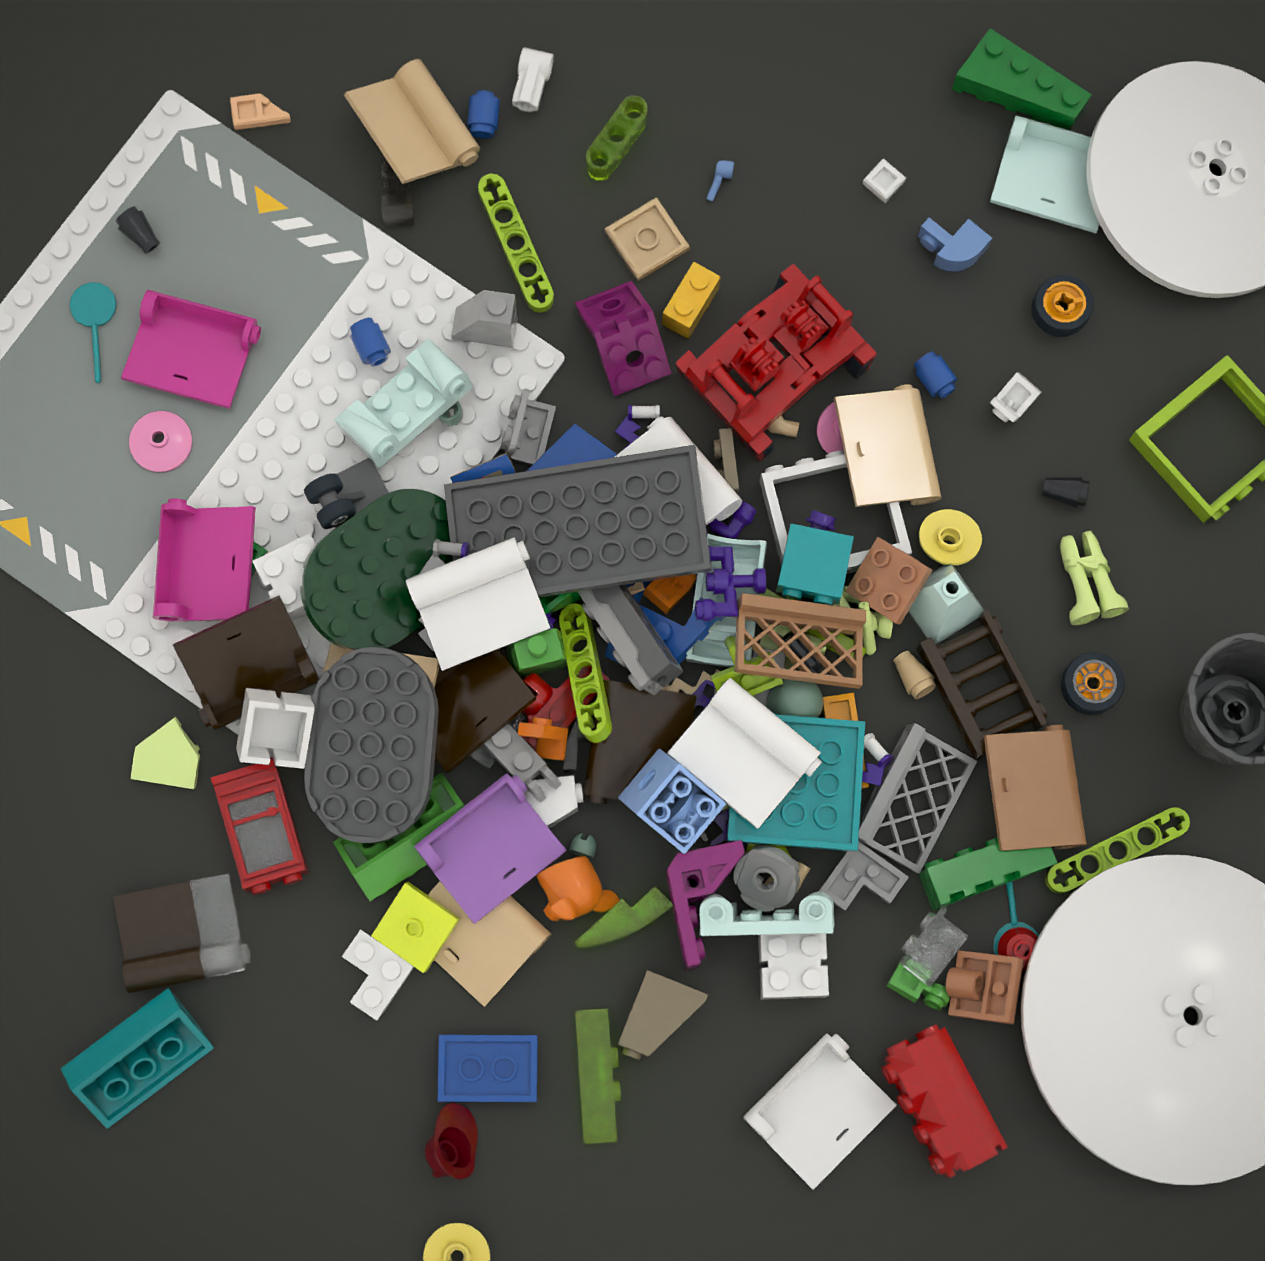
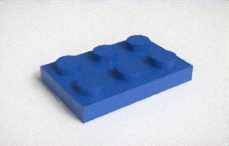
M439 1035L438 1102H537L538 1036Z

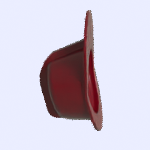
M451 1103L445 1105L440 1110L436 1120L435 1133L426 1143L425 1158L432 1169V1176L435 1178L451 1176L462 1180L468 1178L474 1171L478 1139L477 1125L471 1112L462 1104Z

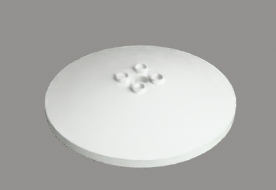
M1198 61L1168 64L1139 76L1126 85L1105 108L1091 136L1086 164L1087 185L1092 207L1101 228L1115 249L1129 264L1154 282L1171 290L1198 297L1224 298L1247 294L1265 286V83L1252 75L1226 65ZM1209 164H1217L1222 170V176L1212 174Z

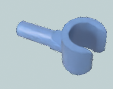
M721 160L717 163L713 184L706 197L708 201L713 202L721 185L722 178L732 179L734 162Z

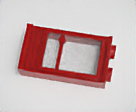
M270 759L269 765L253 764L211 777L242 883V889L246 892L252 891V894L256 895L271 890V884L283 881L284 885H289L303 880L302 875L309 873L279 768L275 766L274 759Z

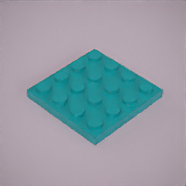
M775 714L821 752L817 758L822 763L810 777L805 773L801 776L758 829L729 806L727 842L742 840V843L857 852L865 722Z

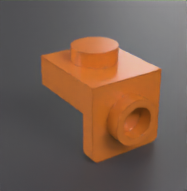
M690 574L654 580L646 587L643 595L665 614H668L690 593L697 580V576Z
M533 718L532 724L519 722V736L538 738L536 753L541 758L565 759L568 728L552 726V720L544 718Z

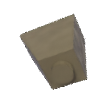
M647 970L618 1043V1046L623 1047L622 1054L639 1061L642 1055L649 1057L705 1003L708 994Z

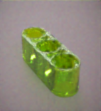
M629 96L624 99L586 153V171L592 179L597 181L608 179L646 127L648 106L641 97ZM630 111H637L641 116L630 118L626 114ZM613 135H621L624 137V140L613 142L609 138ZM602 158L608 163L604 166H596L592 162L595 159Z

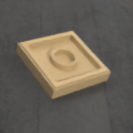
M657 197L605 228L606 235L637 281L690 249V246Z

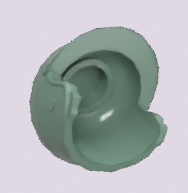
M782 679L783 684L771 689L767 708L772 713L814 718L820 716L824 701L822 692L816 683Z

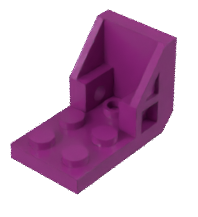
M742 840L691 850L685 854L677 853L667 869L666 880L685 970L699 968L700 960L705 957L702 938L695 939L693 929L698 925L695 905L688 906V904L703 901L708 895L715 894L744 855ZM689 880H695L698 886L691 888Z

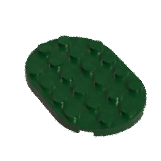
M396 490L376 499L318 541L304 562L300 594L304 610L310 622L324 638L343 649L388 648L397 644L423 625L418 620L421 618V615L412 600L406 579L419 575L433 554V544L436 539L450 542L446 500L424 490ZM440 554L439 558L445 564L452 562V555Z

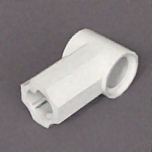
M523 48L518 65L519 77L513 95V106L526 112L538 111L545 81H548L550 78L554 54Z

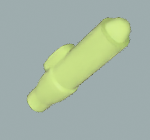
M861 602L858 605L859 609L866 610V623L863 625V647L867 650L866 653L868 655H873L876 651L874 631L877 629L876 617L874 614H871L869 603Z

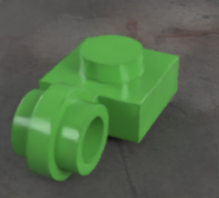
M905 956L899 961L886 986L914 1003L918 1000L920 994L923 993L925 996L924 1003L935 1010H941L950 1001L946 987L938 983H933L931 986L927 984L932 972Z

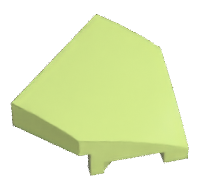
M176 717L135 747L131 779L194 789L197 786L200 762L198 751L200 748L198 745H194L181 728L182 724Z

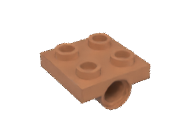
M877 537L845 592L861 602H868L870 608L900 625L933 570L904 551Z
M958 950L956 968H951L946 978V991L951 997L948 1015L1014 1025L1023 959Z

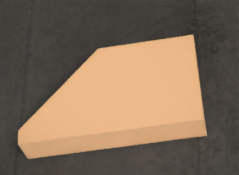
M262 94L230 98L235 130L291 123L289 113L282 111Z

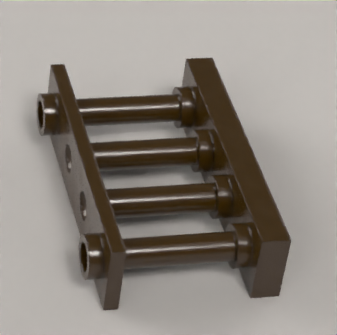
M988 610L982 612L978 618L981 626L942 645L939 643L935 644L932 637L920 642L916 648L925 667L935 677L933 681L936 684V688L974 760L986 756L985 735L1006 734L1029 722H1032L1037 731L1047 724L1045 720L1047 712L1040 700L1035 701L1001 636V633H1003L1001 623L996 616L991 617ZM987 637L996 654L957 673L954 671L949 672L944 662L947 660L946 656ZM1000 665L1003 666L1011 682L972 701L968 699L964 701L959 691L961 684ZM1017 693L1025 708L1024 711L985 730L984 728H978L974 720L976 712Z

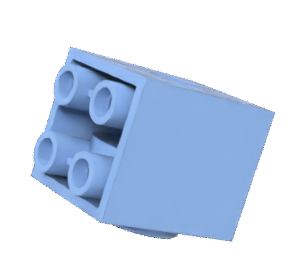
M661 749L655 752L618 797L627 807L683 854L689 850L727 804Z

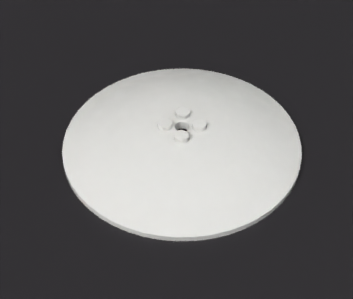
M1159 855L1144 857L1115 866L1093 877L1075 890L1056 909L1034 945L1025 973L1021 999V1027L1031 1072L1045 1101L1064 1128L1090 1152L1115 1168L1154 1182L1174 1185H1202L1240 1177L1265 1165V884L1227 864L1188 855ZM1187 1007L1194 1008L1198 1014V1021L1193 1026L1187 1024L1183 1017Z

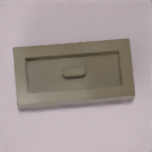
M732 428L719 429L718 439L713 440L714 457L721 460L722 469L717 471L738 494L739 484Z

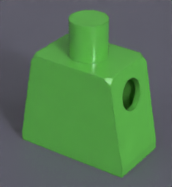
M557 628L549 629L512 643L506 648L509 663L521 678H525L531 673L541 674L568 667L562 634Z

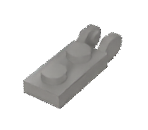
M509 723L483 744L488 752L512 777L516 774L521 779L528 791L540 803L546 799L544 791L533 781L536 776L540 774L554 789L561 786V782L547 767L543 759L518 735Z

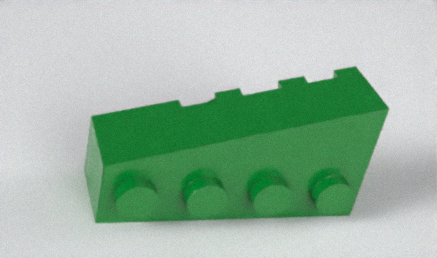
M991 28L956 74L952 86L954 91L960 93L964 91L976 96V99L984 102L992 101L1005 106L1006 110L1014 113L1016 111L1032 116V119L1068 131L1071 130L1084 112L1092 94Z
M998 837L984 842L985 848L974 851L973 847L954 853L956 858L944 862L943 858L924 864L926 869L919 874L931 908L934 911L1056 865L1057 861L1052 848L999 851Z

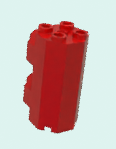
M937 1024L916 1033L917 1041L910 1044L908 1039L887 1048L886 1050L889 1055L884 1058L886 1065L882 1066L881 1070L889 1085H896L900 1093L896 1099L904 1114L912 1113L915 1117L917 1124L911 1128L918 1142L927 1145L931 1155L927 1156L931 1168L936 1175L944 1174L946 1178H951L956 1175L953 1169L955 1171L962 1169L963 1172L997 1155V1150H1004L1008 1146L946 1028L939 1029Z

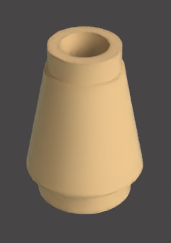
M910 651L899 654L893 660L908 695H912L914 699H920L934 690L936 687L933 681L935 677Z

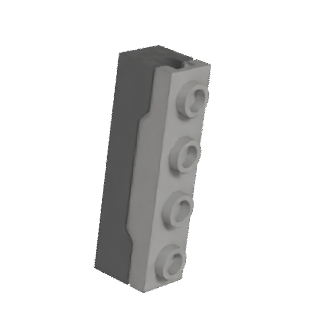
M626 585L578 592L584 601L581 605L583 610L591 619H596L600 625L597 628L598 633L607 643H612L615 648L612 652L614 657L623 667L627 666L631 672L628 678L639 691L644 689L655 695L662 690V687L668 685L684 672Z

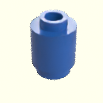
M480 90L476 92V95L469 97L467 127L470 129L473 137L492 138L494 137V131L498 129L500 100L491 91Z
M364 318L350 327L352 333L350 338L363 364H370L371 367H375L388 360L387 355L390 354L391 349L378 323H374L372 318Z
M931 351L913 365L917 370L916 376L932 398L939 396L943 399L956 390L954 384L958 379L941 355L937 356L934 351Z

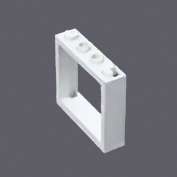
M844 451L831 452L826 455L825 459L814 461L813 458L801 459L795 462V466L783 468V465L771 466L765 469V473H761L759 482L781 565L787 533L774 484L845 468L847 463ZM899 502L886 503L897 541L896 544L892 545L911 556L912 550ZM869 550L850 554L846 574L857 572Z

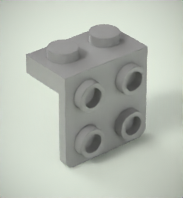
M524 388L521 395L515 394L514 400H512L508 419L513 420L512 426L507 425L500 449L506 450L505 453H507L511 461L532 466L545 452L556 406L528 399L530 390Z

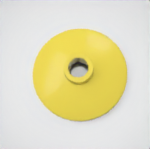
M945 509L933 512L925 518L919 530V542L923 551L931 559L944 565L952 564V566L969 562L978 554L982 543V534L977 523L971 517L957 510ZM944 541H951L953 544H947Z
M463 1223L448 1224L436 1230L428 1239L423 1254V1261H452V1252L459 1250L464 1255L463 1261H490V1250L484 1236L474 1227Z

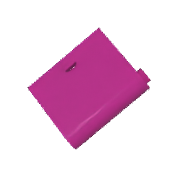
M147 290L140 307L141 324L121 379L230 409L252 344L257 345L260 339L261 326H257V319Z
M177 498L168 499V503L161 505L153 619L167 622L223 621L249 609L256 507L195 509L187 505L186 500Z

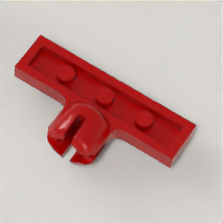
M592 666L583 667L578 673V678L588 677L592 672ZM602 672L603 680H609V678ZM531 673L523 679L537 698L522 711L526 715L527 723L532 724L533 718L551 719L552 726L567 728L577 717L570 676L558 688L551 687L535 673ZM597 693L588 694L583 700V705H587ZM521 736L536 752L538 738Z

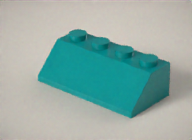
M167 988L63 1066L61 1071L70 1090L108 1129L214 1049V1047L185 1006Z

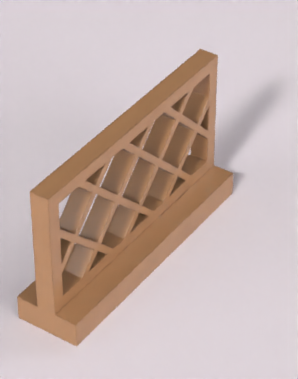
M746 593L741 594L737 600L738 617H733L736 618L735 673L856 689L861 688L863 625L866 623V610ZM745 620L755 621L764 631L753 638L745 629ZM778 625L787 626L794 633V636L786 643L773 630ZM809 629L818 630L826 640L816 647L804 633ZM840 633L853 635V647L848 651L835 639ZM766 635L779 647L770 656L757 643ZM797 639L810 651L801 660L788 647ZM828 643L841 655L832 664L819 651ZM752 647L763 661L758 665L744 664V652ZM782 651L794 664L789 670L781 669L773 660ZM814 656L823 665L825 670L820 674L812 673L804 662ZM845 660L853 669V678L843 677L835 667Z

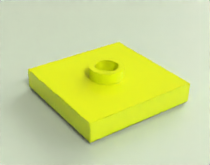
M406 882L371 937L419 971L425 973L461 918L410 882Z

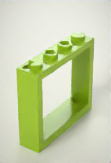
M1228 355L1137 429L1129 439L1133 446L1203 523L1211 517L1217 521L1230 509L1227 503L1233 498H1236L1238 501L1242 500L1253 490L1250 484L1257 478L1261 482L1265 480V459L1209 506L1150 438L1220 379L1230 387L1265 426V395Z

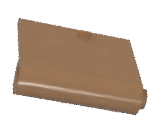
M1051 725L1044 727V731L985 735L984 742L999 851L1048 847L1070 849L1087 845L1070 730H1063V725Z

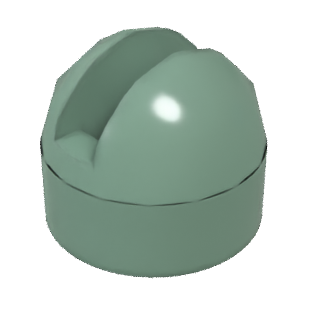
M457 401L439 416L440 421L446 426L458 425L463 419V409ZM449 409H454L453 417H450Z
M580 833L572 840L569 852L593 859L596 852V840L592 835H589L585 841V833Z

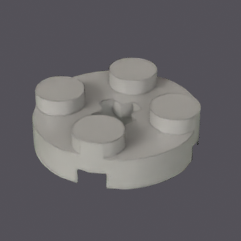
M756 845L745 853L736 864L734 883L738 885V889L741 891L740 896L746 904L757 910L773 911L775 908L787 905L796 895L800 883L798 874L799 864L779 848ZM759 873H770L774 882L765 885L763 877L759 876Z

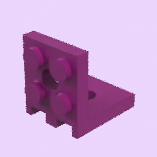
M632 281L575 302L579 316L595 340L610 390L614 396L672 374L653 310ZM640 351V356L636 361H626V357L630 352Z

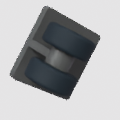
M370 458L337 474L323 475L310 482L304 488V494L308 502L311 504L320 503L322 506L316 517L323 529L337 528L370 503L389 493Z

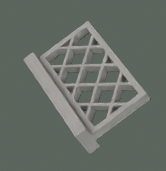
M913 723L906 725L891 754L893 756L892 762L884 768L881 786H874L860 813L858 841L914 873L920 874L977 761L925 732L926 729L920 725ZM924 741L935 746L937 760L926 763L922 762L919 750ZM942 751L946 752L950 756L944 757ZM956 758L965 763L966 766L961 776L950 779L945 761ZM916 759L917 765L911 767L912 763ZM940 763L945 781L929 785L924 767ZM919 769L924 787L908 791L905 777L908 771ZM957 781V783H956V785H955V787H954V789H953L952 782ZM946 784L949 799L946 804L936 807L931 788ZM901 786L903 793L896 795ZM925 791L930 809L915 813L910 795ZM904 797L909 815L893 819L890 806L894 799ZM943 809L940 816H938L937 810ZM932 813L935 826L932 832L921 835L916 817ZM885 815H886L888 821L882 823V821H883V819H884V817H885ZM911 819L916 837L900 841L895 823ZM889 825L894 843L883 846L874 841L873 838L878 829ZM927 837H928V839H927V841H926V843H925V845H924V843H923V838H927ZM917 841L920 855L915 864L905 858L901 845ZM896 847L897 853L891 851L890 848Z

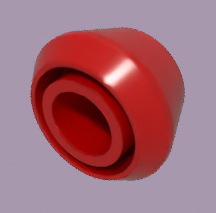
M1011 928L1001 936L998 942V955L1023 959L1022 972L1026 971L1038 936L1027 928Z

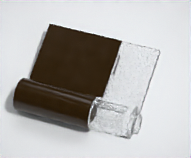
M229 873L112 896L124 955L122 963L123 979L128 993L245 971L246 964L251 963L248 944H242Z

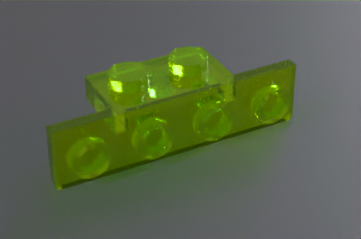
M608 1009L577 1011L575 1016L584 1143L617 1142L614 1101H621L620 1082L613 1081L612 1068L618 1067L617 1047L611 1048Z

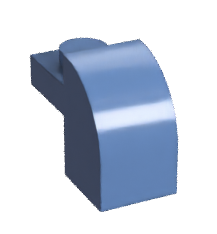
M929 217L921 225L917 236L927 250L938 253L933 265L950 272L962 271L971 267L988 249L992 240L991 236L970 219L952 236Z

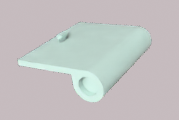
M1016 115L1007 140L990 203L1096 233L1099 222L1089 196L1086 169L1091 137Z

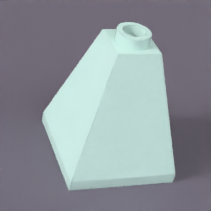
M951 564L943 565L930 574L908 612L926 638L932 637L934 643L937 644L978 619L985 610Z

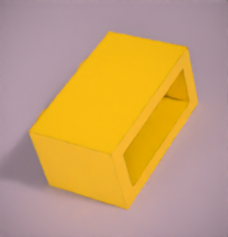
M693 262L663 311L662 325L689 339L719 290L721 276Z

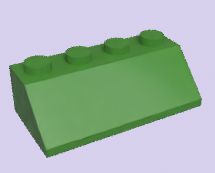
M441 772L433 777L430 799L424 812L417 822L401 835L376 843H359L340 837L333 843L369 901L427 865L414 848V845L463 808L464 804Z

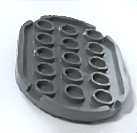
M368 647L357 649L341 656V659L334 663L329 670H325L315 687L311 700L315 709L306 756L304 780L309 804L313 812H316L321 821L326 825V828L343 839L359 843H376L395 838L411 828L420 818L428 804L432 791L438 727V700L430 678L420 665L398 651Z

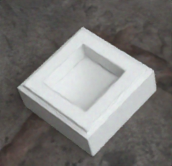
M882 159L867 175L862 184L886 203L903 185L906 177Z

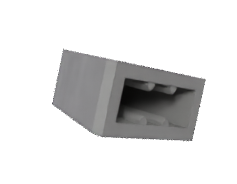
M483 290L456 307L451 339L513 348L518 319L515 294Z

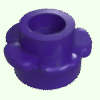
M812 510L810 518H806V521L811 523V528L825 531L829 529L835 531L836 529L833 527L836 518Z

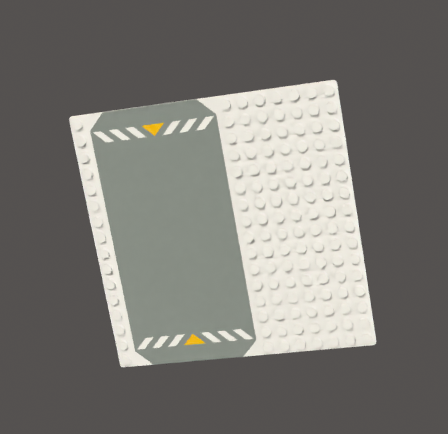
M172 90L166 91L0 304V568L202 709L203 706L173 644L222 621L167 622L153 619L160 510L162 504L168 503V499L177 498L186 500L187 505L195 509L254 506L256 507L254 542L262 546L269 553L308 533L311 534L315 544H317L318 541L336 528L323 529L316 516L319 510L322 509L320 503H309L304 494V488L310 482L323 475L337 474L369 458L351 438L340 430L334 419L357 399L364 403L409 365L405 358L428 338L468 375L473 385V388L458 400L463 409V419L458 425L446 426L437 418L380 469L376 465L375 467L389 493L401 489H419L431 492L445 499L444 484L452 483L450 476L491 460L497 455L507 425L512 426L513 420L508 419V415L515 394L521 395L524 388L529 389L528 399L536 401L564 363V354L519 323L516 325L513 348L451 339L456 307L476 294ZM133 206L139 211L142 210L156 238L160 242L148 254H145L139 246L118 230L119 225L116 223V219ZM90 282L101 283L109 287L114 293L117 303L116 312L111 320L102 326H98L100 383L95 382L91 327L78 323L72 316L69 307L74 291L81 285ZM147 290L257 319V326H261L260 339L257 345L252 344L230 409L121 379L141 324L140 307ZM364 318H372L374 323L379 324L391 349L390 354L387 355L388 360L375 367L362 363L350 338L352 334L350 327ZM449 409L450 417H453L454 409ZM155 411H167L178 415L186 422L192 434V448L188 458L178 468L168 472H152L143 468L133 458L129 448V437L133 426L140 418ZM157 434L153 441L161 443L164 440V435ZM257 570L251 577L249 609L271 599ZM307 614L292 622L320 679L324 671L331 642L315 629ZM314 684L302 691H299L296 694L310 695L312 699L313 692L317 684ZM241 719L226 725V727L238 735ZM267 748L269 757H273L271 753L272 748Z

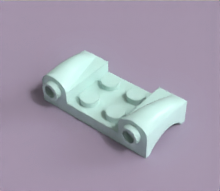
M429 338L405 358L409 365L366 402L361 403L357 399L334 419L340 430L351 438L379 469L473 388L468 375Z
M707 534L709 546L733 547L735 571L732 575H752L756 568H764L767 548L766 541L737 540ZM711 561L712 569H722L721 561ZM706 572L697 574L693 610L695 608V601L699 600L700 597L712 599L714 602H724V594L713 595L712 591H706ZM734 588L737 593V600L742 593L760 595L756 594L752 588ZM725 617L722 621L718 620L708 630L709 634L702 641L698 640L687 651V662L724 667L734 666L724 642L729 636L736 638V618ZM745 620V629L754 638L756 622ZM752 647L744 652L746 661L752 659Z
M814 892L804 898L799 905V914H794V909H776L773 915H762V910L751 909L742 910L741 916H737V903H730L719 894L708 895L700 906V936L833 933L834 900L824 892Z

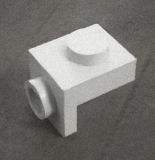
M1017 372L1001 392L990 401L995 407L992 411L1004 422L1010 420L1014 423L1019 420L1042 392Z

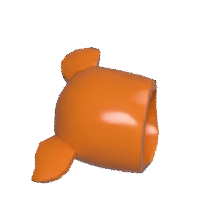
M587 856L560 862L536 875L549 901L543 911L552 921H558L559 919L571 921L592 910L603 913L619 905V897L613 891L602 890L599 876Z

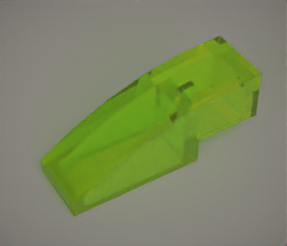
M656 886L632 908L622 898L575 942V946L581 950L619 941L657 921L672 909L673 904Z

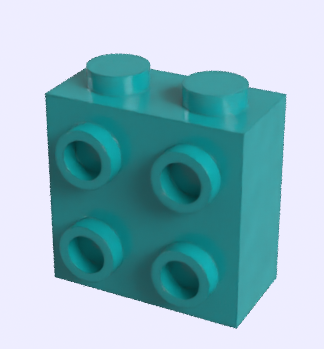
M791 523L776 592L782 593V597L790 600H801V597L814 599L813 603L839 605L854 537Z

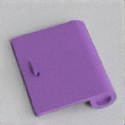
M507 773L414 845V848L474 924L567 851L526 800L524 792L528 789L516 774L513 777H510Z

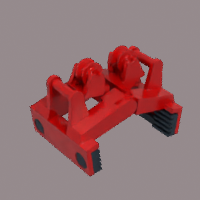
M794 263L780 273L774 289L775 292L748 311L737 324L735 323L698 359L689 350L675 362L678 373L729 428H732V432L759 461H762L774 450L773 441L764 431L815 384H818L840 365H843L857 379L871 367L877 355L873 348L851 326L854 316L851 310L846 311L821 284L822 279L819 276H815L809 281ZM821 336L824 338L811 349H809ZM773 342L788 356L784 361V356L772 344ZM734 369L754 392L771 378L773 381L754 397L751 393L747 395L728 373ZM718 382L725 388V390L735 399V401L738 404H736L728 396V394L717 384Z

